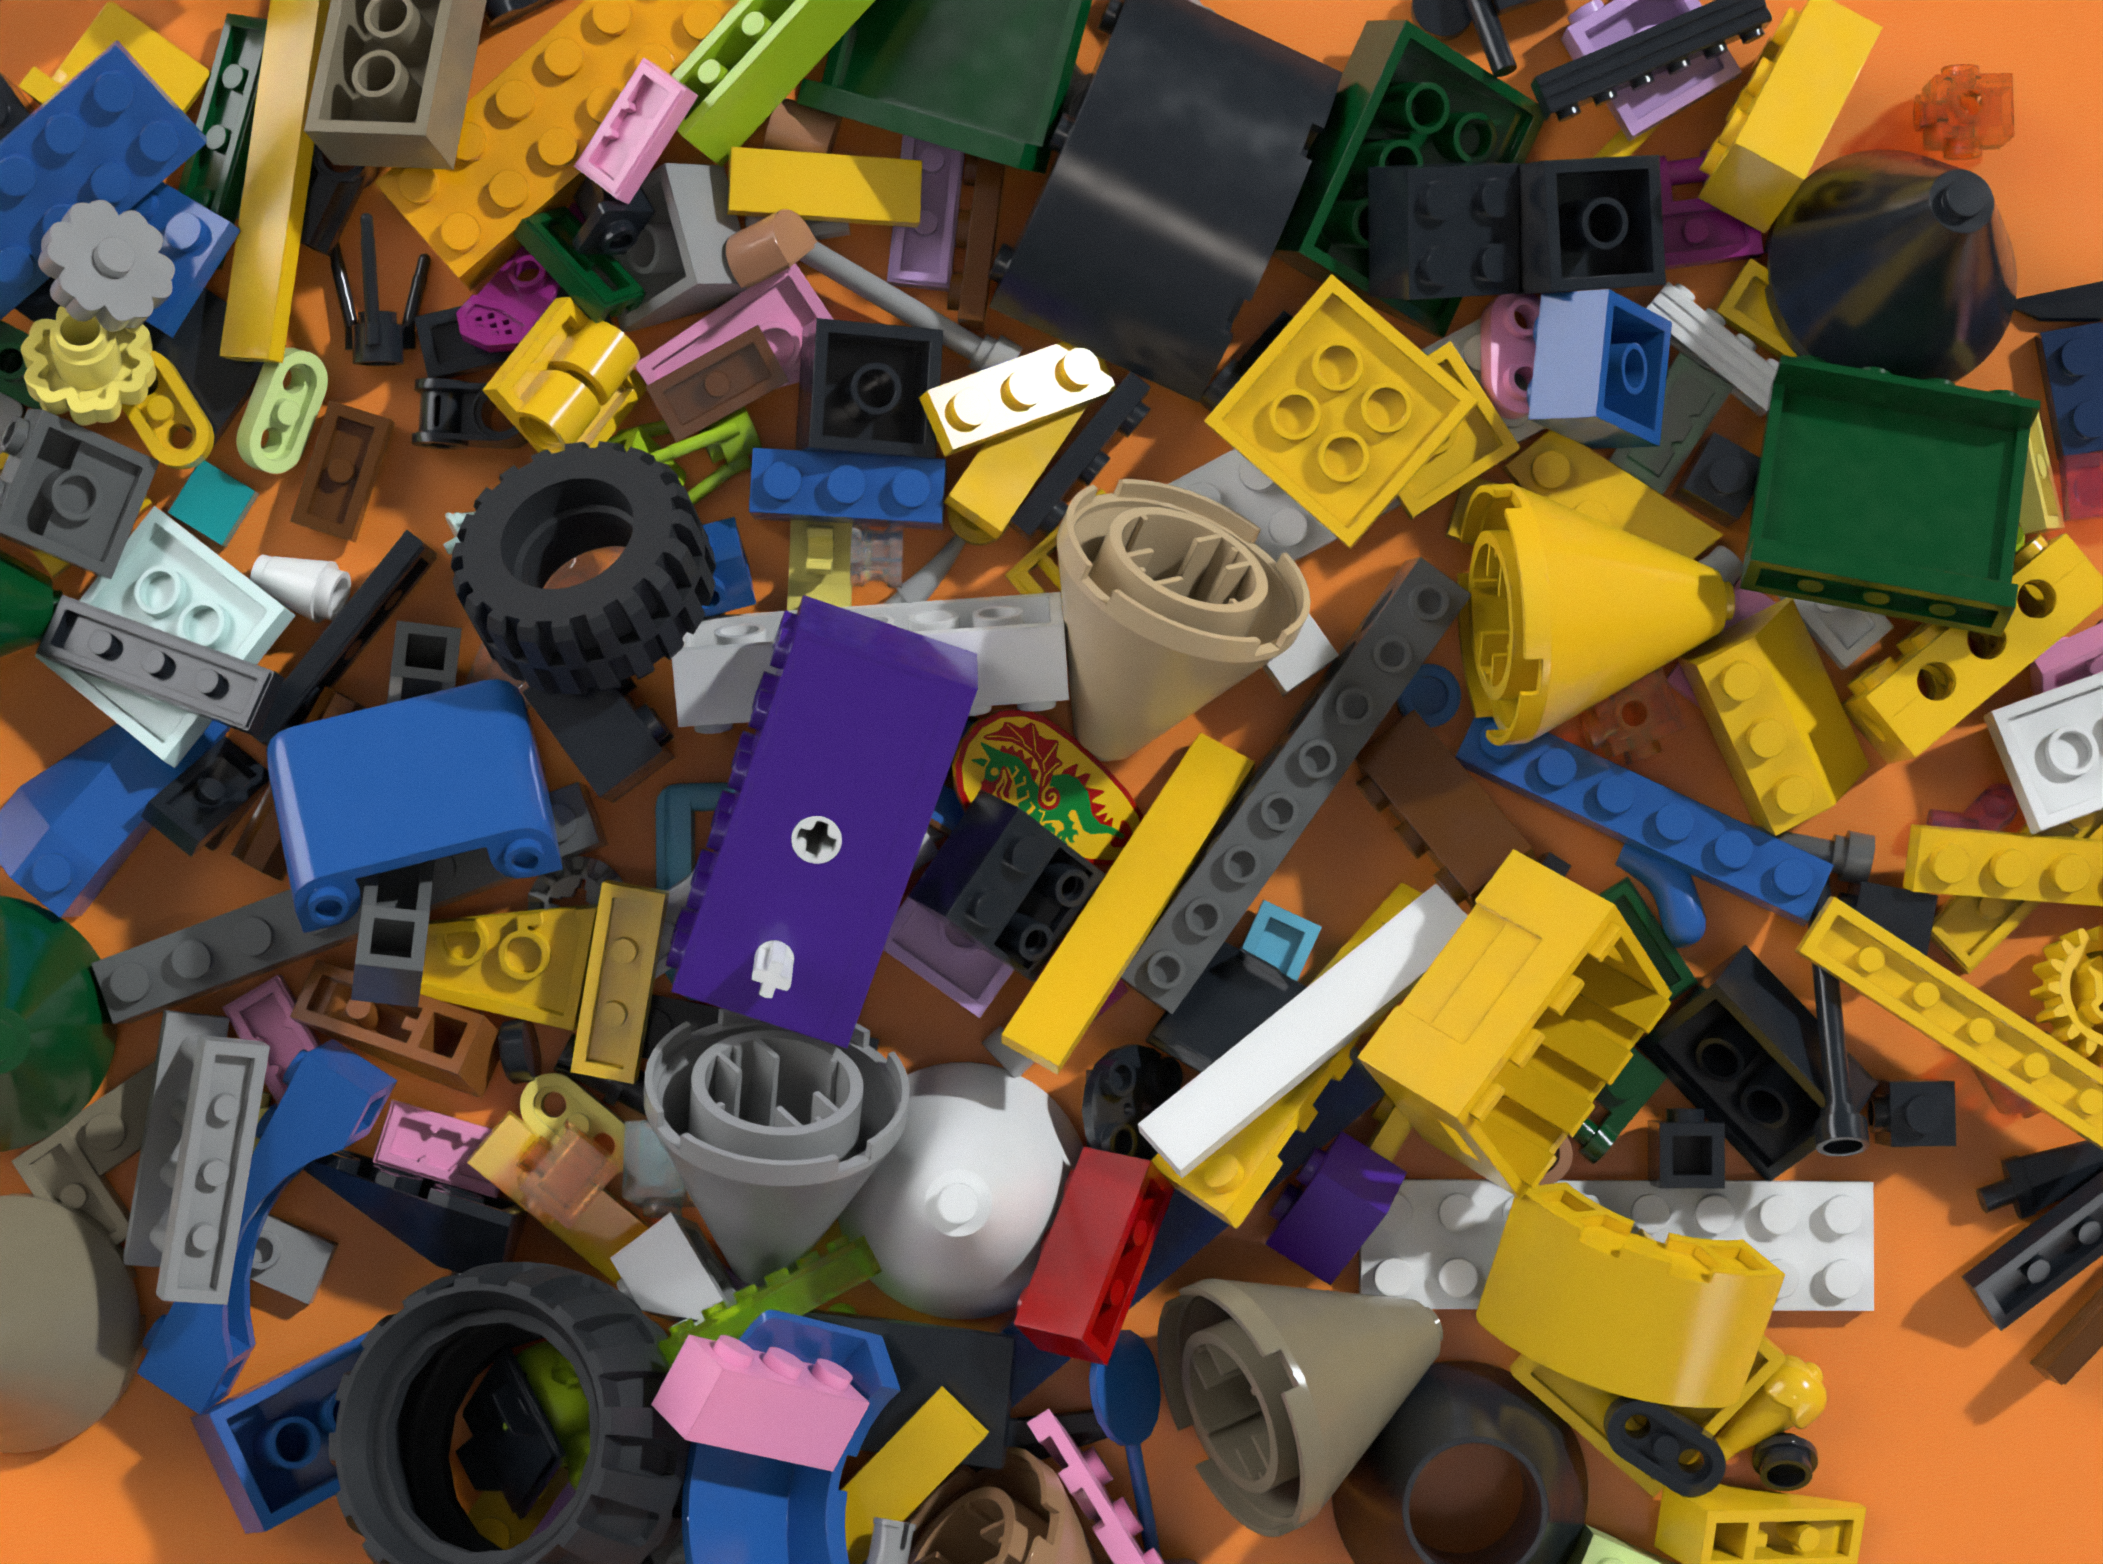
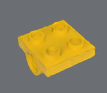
M571 297L555 298L482 391L538 453L548 449L551 454L565 451V444L585 442L589 448H596L599 441L607 442L647 391L645 387L647 384L634 371L635 366L640 361V354L630 338L621 330L605 321L595 323L592 319L590 320Z

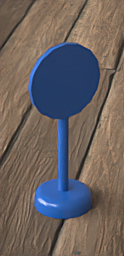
M1121 1330L1107 1366L1091 1362L1089 1373L1091 1403L1097 1422L1106 1436L1118 1445L1125 1446L1138 1519L1144 1528L1141 1531L1144 1551L1146 1553L1154 1548L1162 1558L1141 1449V1443L1151 1435L1158 1420L1161 1401L1159 1374L1153 1354L1143 1338L1131 1330ZM1187 1558L1163 1560L1165 1564H1198L1196 1561Z

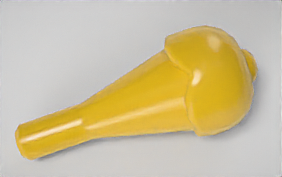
M1785 1355L1787 1360L1728 1420L1721 1432L1715 1436L1723 1451L1726 1462L1735 1454L1794 1426L1798 1429H1804L1820 1416L1827 1402V1393L1822 1383L1823 1373L1816 1364L1812 1362L1805 1363L1797 1356ZM1698 1451L1697 1454L1687 1464L1695 1462L1698 1459L1700 1452Z

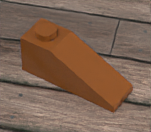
M316 959L291 1012L290 1017L294 1021L424 1079L479 1098L483 1097L500 1059L499 1031L484 1015L422 994L419 997L418 1007L351 1000L354 971Z

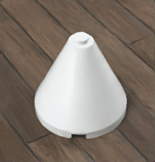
M950 1062L917 1070L907 1075L910 1093L907 1121L902 1135L838 1216L843 1238L850 1253L865 1275L892 1299L911 1309L948 1319H977L1007 1312L1017 1307L1021 1292L1025 1287L1029 1286L1040 1258L1043 1236L1054 1223L1064 1197L1063 1190L1066 1178L1077 1165L1083 1149L1082 1142L1071 1121L1055 1100L1030 1080L1022 1076L1014 1078L1004 1068L976 1062Z

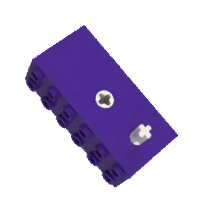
M803 595L797 614L785 610L780 621L769 665L777 668L776 674L763 671L752 703L751 708L753 711L748 727L754 728L756 731L755 734L743 731L739 739L727 785L728 788L734 789L735 792L731 793L722 790L710 825L712 829L706 845L707 848L713 849L714 852L702 849L699 854L686 902V907L693 910L681 907L670 939L671 947L665 966L676 969L671 992L848 1048L977 694L978 662L977 653Z

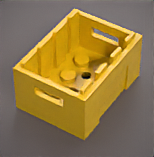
M1513 849L1475 899L1477 903L1402 1004L1394 1007L1357 1058L1423 1140L1521 1199L1529 1188L1535 1190L1557 1160L1554 1154L1566 1137L1569 1135L1573 1138L1595 1108L1592 1102L1605 1084L1611 1086L1633 1056L1630 1050L1644 1032L1649 1034L1671 1005L1669 997L1672 995V992L1615 904Z

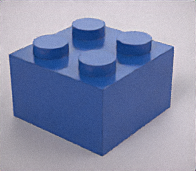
M1610 289L1541 293L1539 316L1536 318L1533 328L1536 348L1533 377L1527 388L1528 420L1592 449L1660 447L1672 322Z

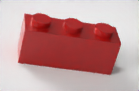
M1083 1147L1075 1169L1066 1178L1063 1190L1064 1197L1054 1223L1043 1236L1040 1258L1029 1286L1025 1287L1021 1292L1017 1303V1316L1014 1325L1039 1350L1107 1366L1175 1190L1173 1185L1151 1160Z

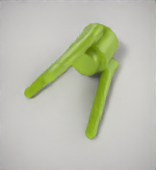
M745 406L700 430L698 435L650 453L654 455L656 461L662 463L705 447L713 463L725 459V464L687 492L693 506L731 476L751 468L752 464L748 455L753 453V448H762L758 434ZM664 420L639 425L650 437L671 433ZM635 427L627 428V429H622V430L618 431L617 434H620V433H622V432L628 431V430L633 429V428H635Z

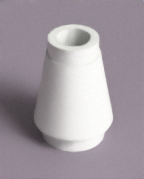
M262 554L255 561L250 575L252 582L283 606L316 623L324 619L333 621L347 604L351 591L350 574L339 570L337 563L334 561L279 556L271 557Z

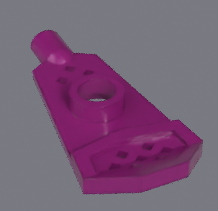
M575 202L571 203L568 210L584 225L586 220ZM523 245L477 295L472 294L456 312L460 334L464 342L489 353L514 351L555 300L561 286ZM525 270H539L537 277L531 281L524 282L517 279L518 275Z

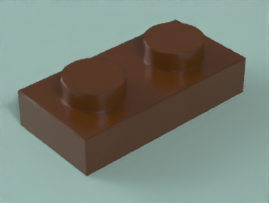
M756 325L645 387L677 443L789 382L759 325Z
M330 400L290 521L294 524L355 543L394 422L391 419Z

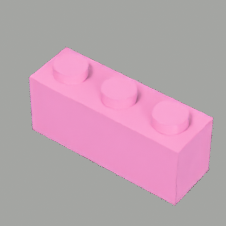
M689 1334L651 1405L685 1440L833 1472L870 1403L850 1384L853 1379L852 1375L832 1361L820 1358L817 1359L815 1364L802 1362L793 1354L777 1347H769L767 1353L753 1350L740 1340L727 1335H720L718 1340L715 1341Z

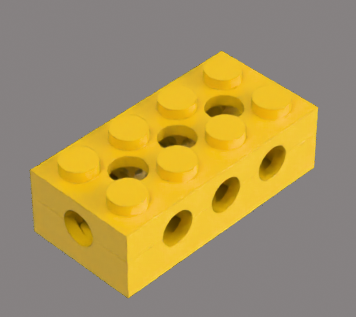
M2067 533L2048 541L2039 534L2028 543L2024 541L2022 547L2015 553L2012 583L2018 584L2017 597L2023 603L2024 613L2021 611L2017 600L2016 608L2001 636L1922 623L1896 644V647L1902 653L1896 660L1889 657L1880 664L1875 662L1848 683L1847 687L1852 691L1853 695L1841 705L1846 715L1887 764L1916 758L2103 604V576ZM1968 636L1973 640L1975 644V655L1970 651L1968 647ZM1918 675H1920L1926 683V697L1923 696V694L1920 692L1918 688Z

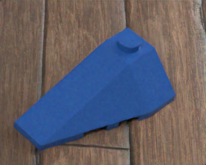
M212 721L174 768L116 723L16 790L0 810V865L12 880L59 918L82 916L153 827L141 817L148 801L218 743L231 727Z

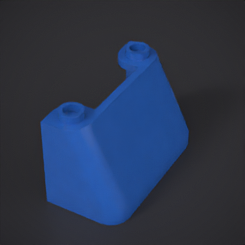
M498 679L483 680L293 726L277 733L268 744L266 751L270 785L294 908L303 933L338 925L348 921L355 915L361 904L358 878L486 847L490 861L495 869L505 876L517 879L563 870L545 767L524 697L520 690L510 682Z

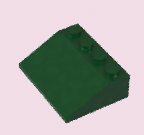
M1407 20L1367 21L1342 73L1326 125L1321 134H1317L1308 150L1306 158L1312 160L1272 256L1321 283H1324L1332 274L1366 304L1436 337L1444 338L1463 297L1404 300L1369 296L1368 167L1467 162L1524 164L1545 120L1539 104Z

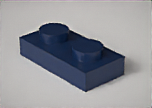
M2103 322L2039 333L2034 336L2057 460L2103 452Z

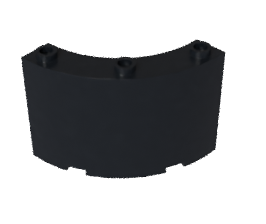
M1109 0L1097 26V30L1107 35L1074 116L1062 113L1047 148L1057 152L1054 162L1015 246L1012 247L1003 243L989 272L988 279L998 283L989 308L1077 348L1087 349L1097 357L1199 402L1233 338V333L1230 332L1232 324L1244 300L1251 301L1282 234L1312 160L1306 158L1308 150L1317 134H1321L1326 125L1343 72L1189 0Z

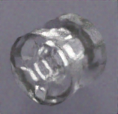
M853 523L850 552L851 587H865L870 581H883L889 588H902L905 545L904 525H890L885 531L871 530L866 524Z

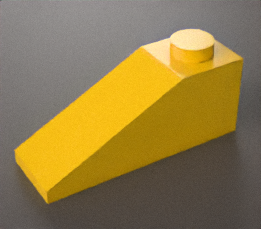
M1718 1484L1715 1489L1707 1494L1688 1497L1680 1495L1664 1485L1654 1547L1681 1564H1857L1867 1507L1856 1502Z

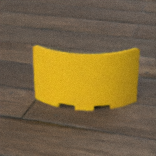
M1567 1182L1537 1185L1535 1190L1529 1188L1521 1199L1514 1196L1476 1311V1319L1482 1327L1529 1359L1573 1380L1617 1395L1651 1403L1691 1408L1731 1407L1738 1403L1786 1275L1743 1239L1711 1240L1668 1232L1665 1243L1631 1233L1635 1221L1592 1201Z

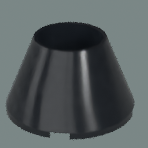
M1451 1360L1435 1362L1430 1366L1331 1497L1337 1529L1345 1548L1355 1564H1566L1577 1545L1585 1522L1588 1504V1479L1583 1453L1571 1426L1513 1377L1510 1371L1487 1363ZM1467 1443L1490 1444L1513 1454L1522 1477V1501L1516 1519L1501 1538L1477 1551L1451 1553L1433 1548L1414 1535L1409 1516L1411 1492L1418 1475L1435 1456L1451 1447Z

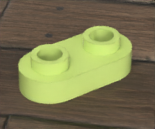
M285 348L283 363L264 362L236 437L239 455L250 467L278 474L294 467L301 458L328 387L327 370L323 362L316 355L295 348ZM288 370H290L291 382L284 389L283 380ZM267 429L269 438L266 445L261 448V438L264 430Z

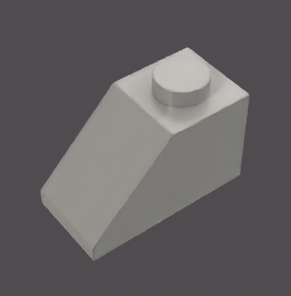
M670 1212L610 1258L621 1276V1279L617 1281L618 1290L631 1298L640 1307L641 1311L670 1321L744 1333L755 1320L696 1222Z

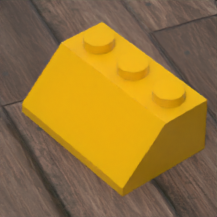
M1785 598L1732 625L1720 634L1677 658L1753 822L1773 835L1777 836L1833 807L1868 769L1867 759L1793 598Z

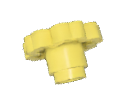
M60 306L56 313V320L40 319L35 321L30 328L29 336L21 345L22 357L27 368L24 379L29 395L40 403L43 410L54 415L70 411L72 419L78 425H91L97 421L100 423L115 421L120 416L122 404L137 405L142 403L147 397L148 387L156 379V369L150 355L153 346L149 330L142 324L138 328H124L120 331L110 332L102 327L96 316L85 322L77 321L69 315L64 307Z

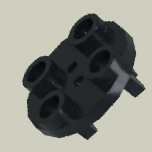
M1127 1044L1110 1049L1094 1065L1092 1070H1086L1082 1117L1087 1147L1152 1160L1158 1152L1139 1132L1138 1123L1180 1090L1183 1074L1179 1062L1173 1057L1162 1056L1154 1048L1138 1044Z

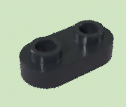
M1619 1396L1609 1405L1604 1416V1431L1611 1448L1618 1456L1683 1496L1696 1497L1707 1494L1721 1482L1726 1469L1725 1456L1718 1441L1710 1432L1668 1405ZM1631 1416H1645L1647 1418L1646 1424L1639 1430L1625 1428L1626 1421ZM1687 1449H1696L1700 1452L1698 1459L1691 1464L1678 1462L1680 1454Z

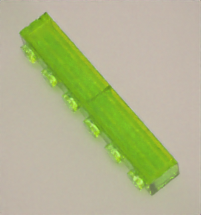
M847 1234L837 1237L825 1244L827 1252L819 1255L817 1250L796 1259L797 1268L788 1272L786 1267H783L764 1276L766 1281L764 1286L757 1289L755 1283L734 1292L732 1294L735 1299L734 1302L725 1305L724 1301L721 1300L701 1310L703 1318L694 1323L690 1317L669 1327L671 1336L659 1341L658 1345L670 1367H672L689 1334L715 1341L718 1340L720 1335L739 1339L751 1323L767 1310L773 1309L802 1316L882 1272L865 1235L851 1240Z

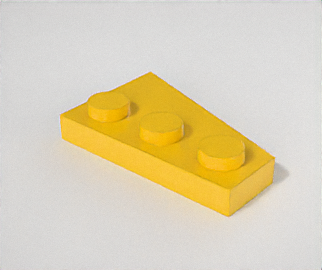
M598 904L429 920L420 994L444 1002L574 1031L578 1028Z

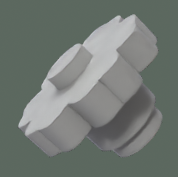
M95 200L89 204L76 203L72 205L63 216L61 222L54 223L41 240L42 252L38 259V265L42 272L55 279L50 288L52 299L64 307L73 319L85 322L96 316L102 327L110 332L120 331L124 328L140 327L152 314L153 309L160 307L171 295V280L175 273L173 262L165 255L159 253L163 244V236L160 231L148 224L147 220L137 211L129 210L118 215L115 208L105 200Z

